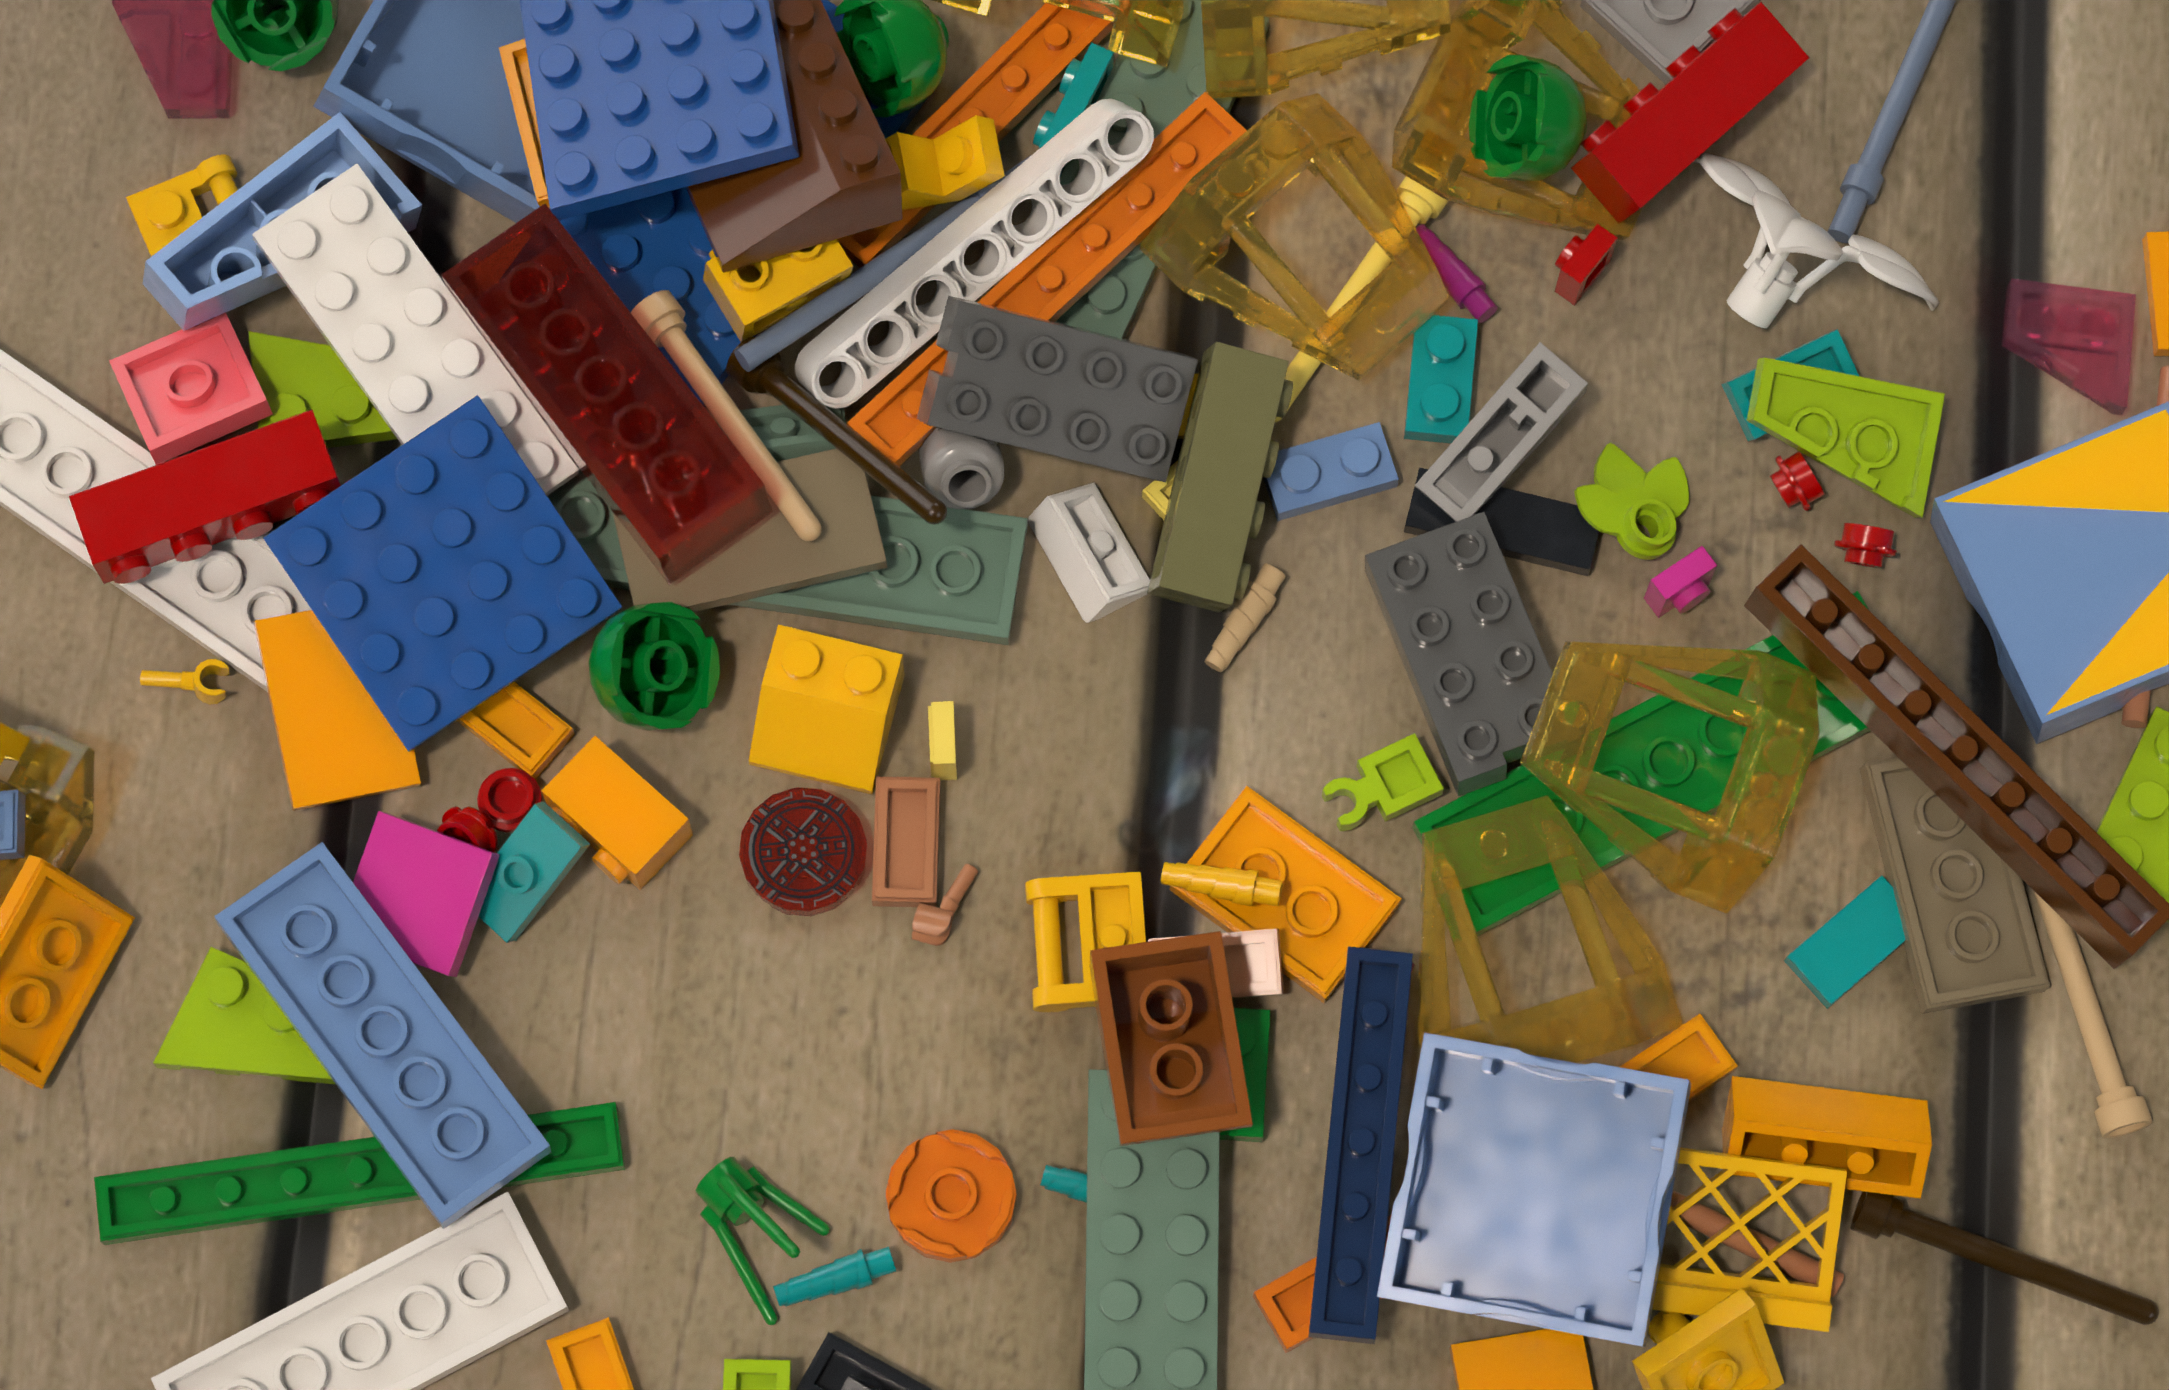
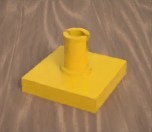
M1742 1288L1691 1322L1684 1316V1313L1660 1311L1650 1322L1648 1332L1650 1339L1657 1345L1632 1361L1643 1390H1775L1784 1384L1757 1304Z

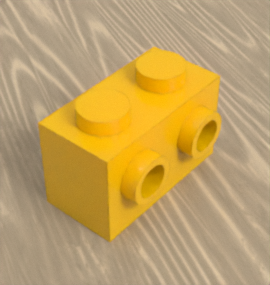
M837 239L725 273L722 272L712 249L709 253L711 259L705 264L703 281L740 342L778 323L838 282L851 276L853 265Z

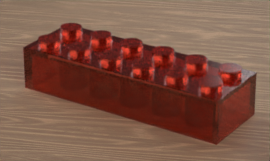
M546 203L441 274L449 291L557 440L668 585L773 512L764 483L564 226L551 212Z

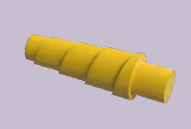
M1164 862L1161 875V883L1163 885L1184 888L1185 891L1207 894L1208 897L1229 900L1231 903L1251 907L1253 902L1279 906L1283 881L1258 877V871L1250 869L1245 871L1229 867L1196 866L1180 862L1176 864Z

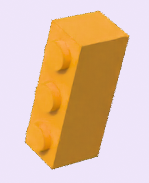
M1732 1076L1722 1126L1723 1153L1844 1168L1847 1171L1845 1189L1921 1199L1932 1148L1928 1101ZM1737 1171L1733 1174L1758 1178L1755 1173ZM1765 1174L1769 1180L1785 1181L1789 1178ZM1805 1179L1800 1182L1801 1184L1829 1187L1830 1184L1829 1182Z

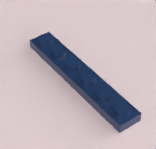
M1348 946L1308 1337L1375 1344L1380 1297H1377L1384 1259L1413 953Z

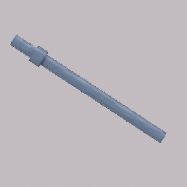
M1929 0L1860 159L1857 164L1849 166L1840 186L1843 197L1827 231L1838 242L1848 243V240L1855 232L1866 205L1875 202L1884 181L1883 176L1880 174L1956 0Z
M1029 157L1004 172L1005 176L968 196L853 272L848 278L838 282L735 350V356L744 370L750 372L869 293Z

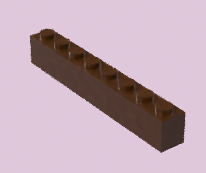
M1802 544L1754 589L1744 607L2113 969L2133 956L2169 919V903Z

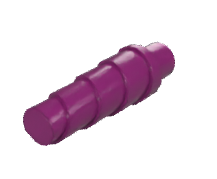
M1425 224L1413 230L1408 238L1421 252L1422 258L1433 269L1434 275L1445 286L1446 292L1460 309L1466 308L1475 319H1478V323L1488 320L1497 311L1498 306L1485 292L1486 284L1482 279L1475 275L1466 263L1460 260L1449 246L1445 245Z

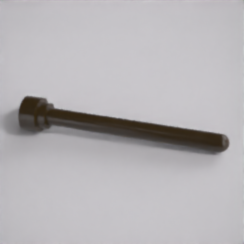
M755 337L745 339L733 350L728 359L726 371L728 376L743 389L752 393L771 394L927 523L936 525L945 520L947 516L946 505L784 373V366L781 363L779 352L750 372H747L739 364L735 356V350Z
M1862 1191L1858 1199L1850 1226L1852 1231L1877 1239L1880 1234L1891 1238L1895 1232L2142 1325L2152 1324L2158 1318V1306L2148 1298L1903 1208L1904 1201L1895 1198L1894 1195Z

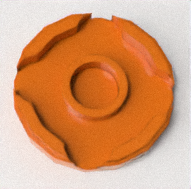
M954 1129L936 1132V1134L928 1135L921 1140L918 1139L907 1146L891 1167L886 1188L890 1222L903 1242L926 1258L950 1263L976 1258L995 1246L1012 1223L1017 1200L1012 1171L999 1149L977 1134Z

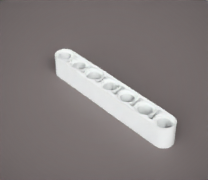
M1102 99L1088 107L810 341L798 354L795 363L796 377L800 384L817 400L828 407L835 409L843 408L856 402L939 332L948 295L973 302L976 301L1142 161L1150 152L1154 141L1153 127L1149 119L1141 112L1115 99ZM1125 118L1127 121L1125 136L1120 142L1109 145L1108 132L1110 127L1116 121ZM1072 159H1078L1080 168L1078 175L1069 184L1061 185L1060 173L1062 168ZM1031 199L1032 210L1030 216L1025 222L1013 225L1012 213L1014 208L1023 200ZM983 239L985 249L982 257L974 264L965 266L964 254L967 247L974 241ZM936 280L937 290L935 296L930 302L917 306L916 294L918 289L927 281ZM888 320L889 332L887 337L877 345L868 346L867 337L870 329L878 322ZM841 361L842 370L837 380L830 385L820 386L819 377L824 367L831 362Z

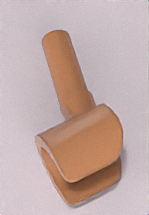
M970 864L964 865L946 895L943 896L940 908L919 903L912 923L913 932L911 938L913 940L935 946L946 943L951 931L954 913L959 907L958 904L978 874V870Z

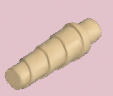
M1264 563L1254 581H1248L1243 598L1241 600L1237 599L1234 603L1235 607L1224 622L1222 631L1212 645V650L1204 661L1210 668L1218 672H1223V670L1227 669L1251 633L1255 632L1264 616L1269 614L1277 601L1274 595L1286 577L1278 568Z

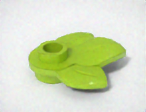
M1607 444L1598 456L1594 466L1595 484L1577 487L1574 491L1578 509L1583 518L1596 530L1616 536L1619 544L1630 555L1643 560L1659 558L1673 545L1676 537V518L1683 513L1689 504V489L1684 469L1678 458L1671 457L1658 463L1645 473L1638 464L1615 444ZM1636 523L1647 528L1650 538L1638 529Z

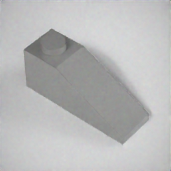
M1540 342L1415 484V487L1455 522L1475 515L1586 393L1588 382Z

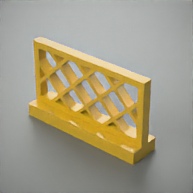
M1680 1148L1678 1163L1689 1164L1703 1182V1185L1676 1206L1672 1207L1670 1205L1667 1225L1674 1221L1695 1249L1675 1265L1660 1264L1653 1310L1700 1316L1742 1288L1757 1304L1763 1324L1829 1332L1832 1313L1830 1297L1847 1177L1846 1169ZM1700 1166L1723 1170L1709 1179ZM1737 1171L1755 1173L1769 1193L1738 1216L1716 1187ZM1765 1174L1789 1178L1775 1188ZM1804 1179L1829 1182L1827 1207L1803 1224L1782 1196ZM1711 1193L1732 1221L1701 1244L1680 1218V1215ZM1777 1201L1798 1230L1769 1252H1766L1745 1224ZM1824 1223L1822 1244L1820 1246L1811 1232ZM1739 1229L1761 1258L1740 1274L1722 1272L1708 1252ZM1806 1238L1820 1256L1816 1284L1789 1281L1774 1261L1802 1239ZM1702 1258L1711 1270L1688 1267ZM1768 1266L1777 1279L1755 1275Z

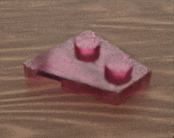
M112 0L115 12L168 119L230 118L232 52L220 40L211 17L213 0Z
M2011 279L2006 293L2002 346L2110 413L2122 415L2127 408L2136 294Z

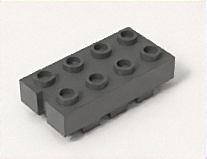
M948 295L936 345L947 350L948 354L943 373L929 370L917 415L918 420L930 426L1166 482L1196 370L1197 359L1182 353Z
M1485 512L1365 555L1366 575L1458 797L1505 780L1507 763L1525 757L1528 768L1532 770L1578 753L1580 737Z

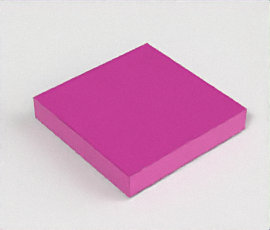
M378 811L353 883L413 963L447 976L457 977L500 854L392 814Z

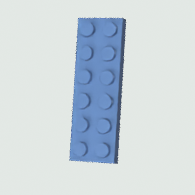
M323 842L214 916L218 926L443 1229L551 1152L549 1143Z

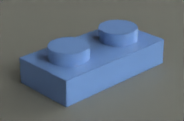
M1380 422L1279 450L1270 478L1263 477L1277 521L1396 488L1399 480Z

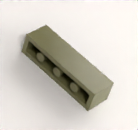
M1215 342L1204 351L1147 594L1219 613L1232 606L1234 599L1241 600L1243 598L1251 571V564L1243 562L1247 539H1256L1265 511V503L1257 501L1262 477L1270 478L1279 451V442L1271 440L1276 416L1281 418L1285 416L1293 391V381L1285 379L1289 361L1220 342Z

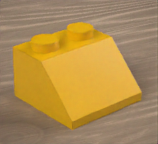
M778 624L761 684L748 761L749 765L873 795L876 776L879 773L905 676L903 654Z

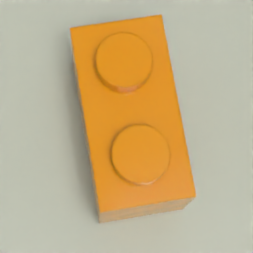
M596 736L541 790L546 804L597 851L591 859L617 884H620L627 878L641 890L693 836L689 819Z

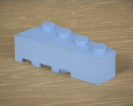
M339 112L146 260L143 285L183 331L287 286L255 243L252 234L355 164L360 166L407 232L416 229L422 204L344 115Z

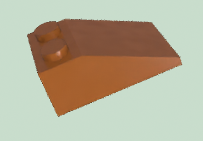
M1221 931L1090 950V974L1120 1146L1252 1127V1117Z

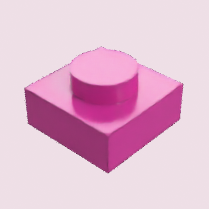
M1701 546L1652 578L1644 600L1658 618L1673 608H1676L1682 614L1695 607L1710 594L1711 591L1708 585L1711 582L1717 564L1705 548Z

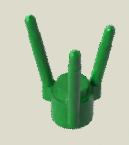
M729 1157L711 1169L698 1184L695 1190L696 1194L707 1205L700 1215L716 1232L765 1322L768 1325H775L778 1321L777 1314L727 1221L730 1220L735 1226H739L751 1218L791 1258H796L800 1255V1248L761 1208L764 1203L762 1196L819 1235H828L830 1227L807 1208L768 1182L755 1166L746 1170L735 1157Z

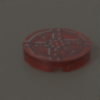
M796 787L773 794L753 810L741 832L739 858L747 885L762 901L786 915L811 917L835 909L847 899V896L854 891L857 884L859 885L866 872L868 844L860 818L844 800L822 789Z

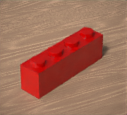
M1762 2L1744 16L1736 7L1733 8L1707 31L1714 39V42L1700 53L1693 44L1665 68L1672 79L1658 90L1650 82L1623 105L1630 114L1628 118L1617 127L1608 119L1582 141L1581 146L1587 151V154L1575 163L1571 169L1618 224L1642 208L1810 58Z
M309 410L69 496L91 562L102 582L106 584L115 581L118 584H125L144 578L151 572V567L173 559L179 562H187L203 557L212 550V545L234 537L239 540H249L264 535L272 529L273 523L298 515L339 488L341 484L314 412Z

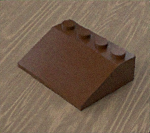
M773 0L800 157L686 187L723 273L902 220L901 172L821 0Z

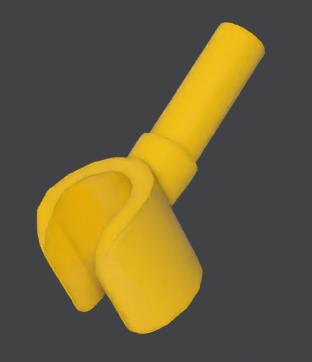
M207 659L196 667L195 672L142 670L140 684L142 686L181 688V690L194 691L197 698L203 703L209 705L218 704L225 699L226 691L222 689H208L202 685L201 680L210 674L228 676L229 667L223 661Z

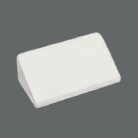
M1095 482L1047 496L1029 516L1028 522L1086 623L1098 620L1147 595L1150 579Z

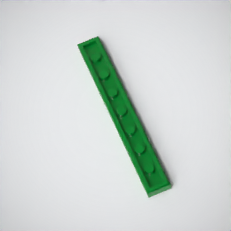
M616 1102L528 1114V1117L549 1143L551 1152L502 1188L625 1170ZM375 1137L94 1177L100 1242L104 1245L421 1200Z

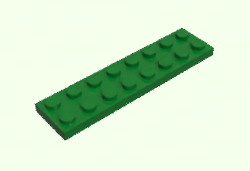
M1858 591L1853 593V595L1869 610L1860 593ZM1772 635L1579 735L1578 753L1532 770L1525 763L1506 773L1505 780L1469 792L1415 820L1412 829L1474 938L1871 730Z

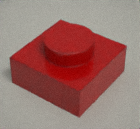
M1598 223L1584 240L1575 235L1555 262V266L1560 269L1554 292L1575 306L1611 261L1618 237Z

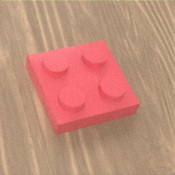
M226 313L185 331L182 329L109 360L156 465L273 415Z

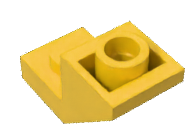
M975 115L935 139L896 132L886 138V142L901 172L902 210L960 201L1005 176L994 119Z

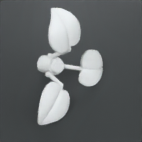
M1702 153L1693 161L1700 163L1709 176L1725 191L1753 205L1760 223V229L1752 253L1743 265L1747 271L1726 300L1731 309L1748 322L1761 328H1768L1788 299L1797 303L1807 289L1844 262L1859 263L1866 271L1880 280L1924 298L1931 311L1938 305V299L1929 289L1919 272L1905 258L1889 247L1863 236L1852 235L1848 240L1850 246H1845L1841 249L1827 231L1812 221L1801 217L1800 213L1790 205L1782 191L1771 180L1755 169L1738 161L1708 153ZM1768 244L1770 252H1767L1763 257L1766 245ZM1790 253H1804L1827 259L1797 283L1793 280L1798 271L1786 261Z

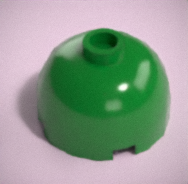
M213 0L211 17L220 40L235 57L246 63L252 60L259 65L270 66L268 70L285 71L305 65L326 46L337 24L339 0Z
M844 0L836 8L834 17L844 14L842 20L843 30L836 32L865 96L878 107L872 110L874 116L891 117L907 111L925 101L940 85L947 63L949 35L942 19L935 15L923 1Z
M1507 55L1496 61L1486 72L1496 75L1491 81L1488 90L1477 89L1472 101L1468 125L1470 149L1475 159L1485 160L1488 169L1483 171L1490 177L1516 181H1541L1565 169L1578 152L1587 130L1584 97L1578 83L1558 65L1549 61L1524 55Z
M673 602L639 604L610 618L598 633L593 642L588 661L590 684L599 703L617 721L647 731L682 728L692 722L688 720L693 718L699 709H705L711 703L720 677L718 648L713 636L705 637L702 628L694 621L701 619L692 610Z

